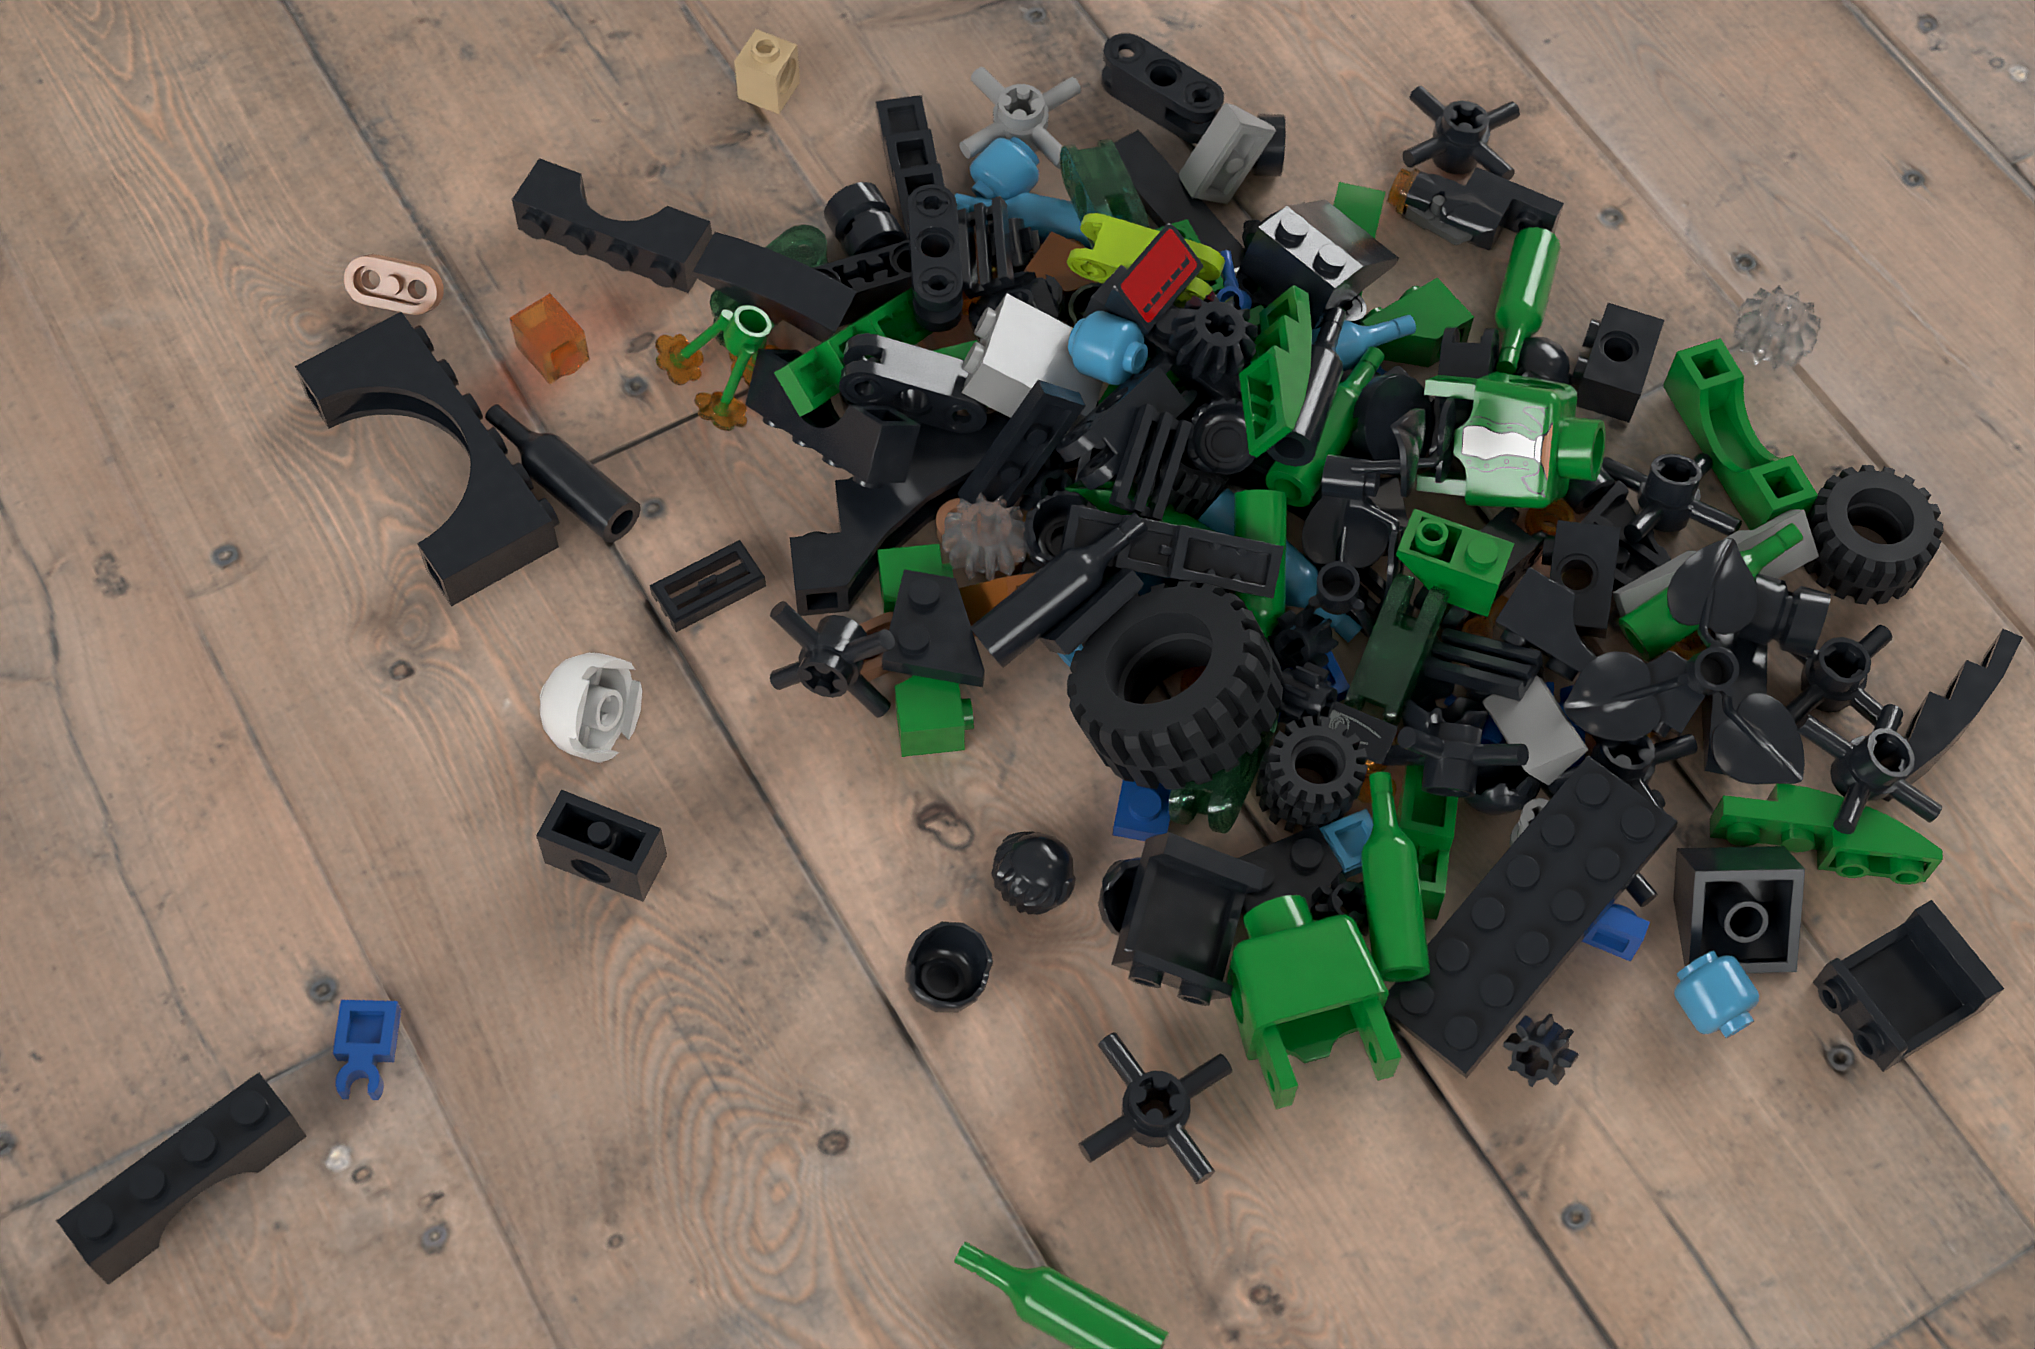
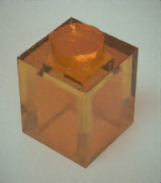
M551 293L509 317L516 347L549 385L563 376L575 373L585 362L590 360L584 330Z

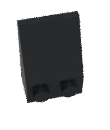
M1327 200L1288 205L1261 224L1255 232L1239 269L1276 299L1293 285L1306 291L1309 294L1311 326L1315 329L1323 322L1329 308L1343 307L1396 265L1399 257Z

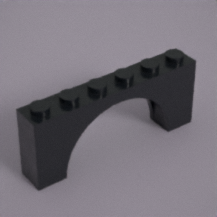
M401 311L296 365L295 368L305 395L329 429L341 423L366 416H407L439 427L451 435L468 454L471 464L470 476L462 500L453 514L439 529L417 543L426 571L452 607L557 549L559 546L554 527L560 523L549 501L546 498L537 500L531 492L534 486L522 464L517 462L512 465L505 456L508 454V449L499 432L494 427L487 430L480 420L483 419V415L470 393L461 395L456 388L459 383L449 363L445 359L440 361L435 359L432 354L434 347L421 325L413 328Z

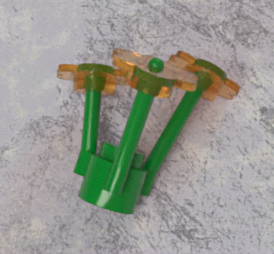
M740 306L735 310L734 314L725 309L714 324L690 343L682 334H676L673 338L669 335H661L657 338L655 347L659 355L656 357V364L660 369L667 371L669 379L676 385H684L689 380L697 381L702 376L699 366L704 361L703 353L700 349L723 331L725 346L729 351V358L733 362L730 367L731 375L724 392L715 391L712 395L704 392L698 393L695 396L694 403L699 408V417L711 421L720 430L731 431L735 426L745 427L748 421L745 416L747 407L737 400L734 395L741 378H744L746 385L750 386L758 349H779L774 345H766L774 323L764 311L755 306Z

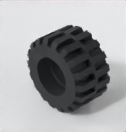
M1862 465L1859 472L1853 467L1843 469L1839 477L1833 475L1825 482L1806 516L1819 557L1803 565L1808 574L1816 573L1819 576L1816 580L1819 586L1823 589L1830 586L1836 590L1834 596L1843 600L1848 595L1854 597L1856 604L1866 605L1869 599H1873L1878 605L1888 603L1892 596L1896 599L1906 595L1909 588H1913L1938 551L1942 542L1939 539L1944 531L1943 522L1937 521L1941 514L1938 505L1928 502L1931 494L1924 487L1921 489L1916 488L1913 485L1915 479L1905 474L1904 478L1894 475L1895 469L1885 466L1882 471H1876L1873 465ZM1851 525L1863 526L1875 531L1887 544H1878L1863 538Z

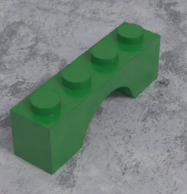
M1718 338L1677 351L1663 387L1701 451L1711 457L1713 471L1748 529L1754 530L1788 510H1804L1807 517L1818 494L1794 455L1785 458L1777 457L1770 453L1758 439L1750 423L1745 406L1744 375L1722 339Z
M939 544L878 550V571L883 614L894 612L904 569L954 578L952 563H942ZM913 675L909 679L895 685V705L901 757L965 750V730L974 729L971 698L961 699L960 683Z

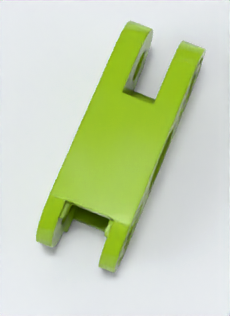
M1089 213L1084 215L1080 229L1087 238L1094 241L1093 250L1088 248L1071 250L1067 265L1076 274L1103 284L1120 265L1128 269L1160 231L1107 215ZM1187 239L1185 241L1204 266L1173 303L1181 308H1184L1186 302L1193 296L1204 300L1205 296L1213 291V288L1203 280L1218 279L1225 264L1224 257L1218 251Z

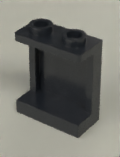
M1170 832L1147 838L1111 965L1130 971L1128 979L1137 984L1160 988L1163 983L1179 989L1177 997L1189 1003L1209 1006L1211 1000L1231 997L1234 986L1223 982L1245 895L1261 891L1266 869Z
M1933 900L1915 909L1903 924L1845 959L1835 958L1828 962L1813 981L1814 985L1818 988L1819 997L1825 1007L1832 1013L1839 1015L1853 1033L1855 1044L1860 1052L1868 1059L1874 1060L1882 1072L1986 1009L2005 989Z

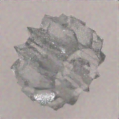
M1780 285L1771 293L1760 288L1752 298H1747L1746 302L1742 303L1737 314L1738 319L1734 326L1733 337L1741 340L1740 353L1754 354L1755 365L1762 360L1770 362L1774 371L1783 362L1794 368L1801 361L1802 357H1807L1808 353L1813 351L1817 343L1816 337L1820 330L1821 318L1813 315V302L1800 301L1799 291L1788 295L1784 293Z
M982 492L977 497L976 504H971L961 498L957 505V513L947 514L944 521L945 531L942 535V548L945 549L946 553H949V563L952 565V568L965 567V575L969 581L978 572L985 573L988 581L995 578V571L998 570L1011 576L1015 570V562H1024L1027 556L1023 539L1025 527L1020 507L1006 508V500L1003 495L993 503L987 502Z

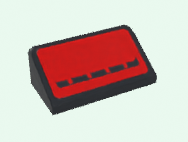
M1168 222L1115 283L1105 307L1119 317L1133 321L1138 325L1141 333L1147 335L1200 273L1204 265L1179 231Z

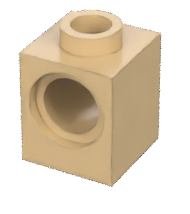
M756 29L734 61L738 99L780 114L800 83L797 44Z

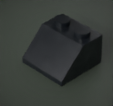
M1785 846L1677 848L1673 900L1684 967L1703 955L1714 951L1718 958L1728 955L1734 957L1745 973L1797 972L1805 868Z

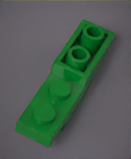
M1776 784L1766 800L1723 795L1710 817V838L1727 839L1729 843L1738 846H1750L1757 843L1785 846L1790 852L1817 850V869L1834 871L1839 876L1845 878H1860L1868 875L1890 878L1891 881L1897 884L1911 885L1926 882L1943 860L1942 849L1898 820L1867 805L1863 810L1854 833L1843 834L1838 832L1834 828L1833 823L1844 797L1804 786Z

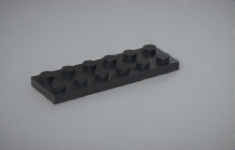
M1587 756L1427 944L1429 974L1415 980L1395 982L1388 990L1389 996L1383 1008L1385 1014L1467 1079L1677 828L1678 821L1594 759Z

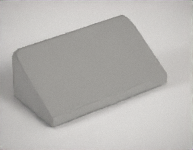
M1223 104L1179 173V178L1191 197L1228 204L1276 132V129L1269 123L1235 105Z
M1539 676L1534 678L1521 701L1494 694L1482 701L1507 743L1525 744L1527 746L1529 759L1527 764L1522 766L1524 770L1547 785H1550L1588 751L1573 725Z

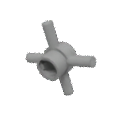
M984 67L977 68L971 75V81L995 104L993 123L960 142L959 146L963 155L970 159L982 152L996 138L1010 140L1012 137H1017L1027 144L1034 153L1040 150L1058 169L1066 167L1071 161L1072 156L1047 131L1048 112L1081 93L1079 82L1074 77H1070L1041 94L1035 87L1026 84H1015L1005 89Z

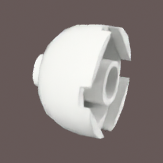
M586 653L568 658L554 669L540 693V716L544 731L559 749L597 763L610 760L619 753L611 750L620 733L628 740L630 739L641 711V683L632 680L629 669H636L630 662L605 654Z

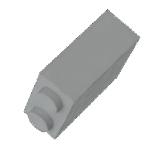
M1009 294L1005 295L996 310L987 307L974 332L976 336L981 338L980 342H975L972 345L962 366V370L968 372L962 393L1010 418L1037 380L1079 392L1086 407L1067 433L1096 407L1103 381L1083 375L1075 368L1072 357L1068 352V341L1073 329L1072 327Z

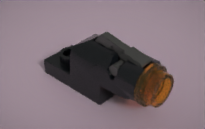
M1479 167L1475 168L1466 186L1436 174H1428L1417 168H1414L1412 172L1402 168L1397 174L1387 198V203L1395 206L1396 212L1401 214L1402 218L1417 224L1425 230L1432 231L1453 245L1468 242L1489 251L1495 245L1503 228L1518 234L1524 229L1539 227L1554 234L1564 205L1563 202Z

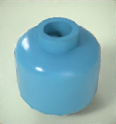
M1012 137L1010 140L996 138L970 165V175L975 183L971 190L978 198L992 199L1001 196L1003 200L1013 198L1021 193H1028L1039 181L1037 165L1040 161L1034 151L1019 138Z
M1096 311L1086 318L1080 319L1073 327L1068 341V352L1077 371L1108 384L1120 385L1130 378L1132 374L1139 373L1143 369L1148 357V348L1144 344V334L1141 333L1138 325L1133 321L1104 311Z
M1712 951L1696 959L1676 974L1680 982L1674 989L1675 998L1699 1033L1711 1034L1720 1030L1724 1037L1728 1038L1754 1022L1749 1011L1758 1004L1759 993L1734 957L1728 955L1718 958L1716 953Z

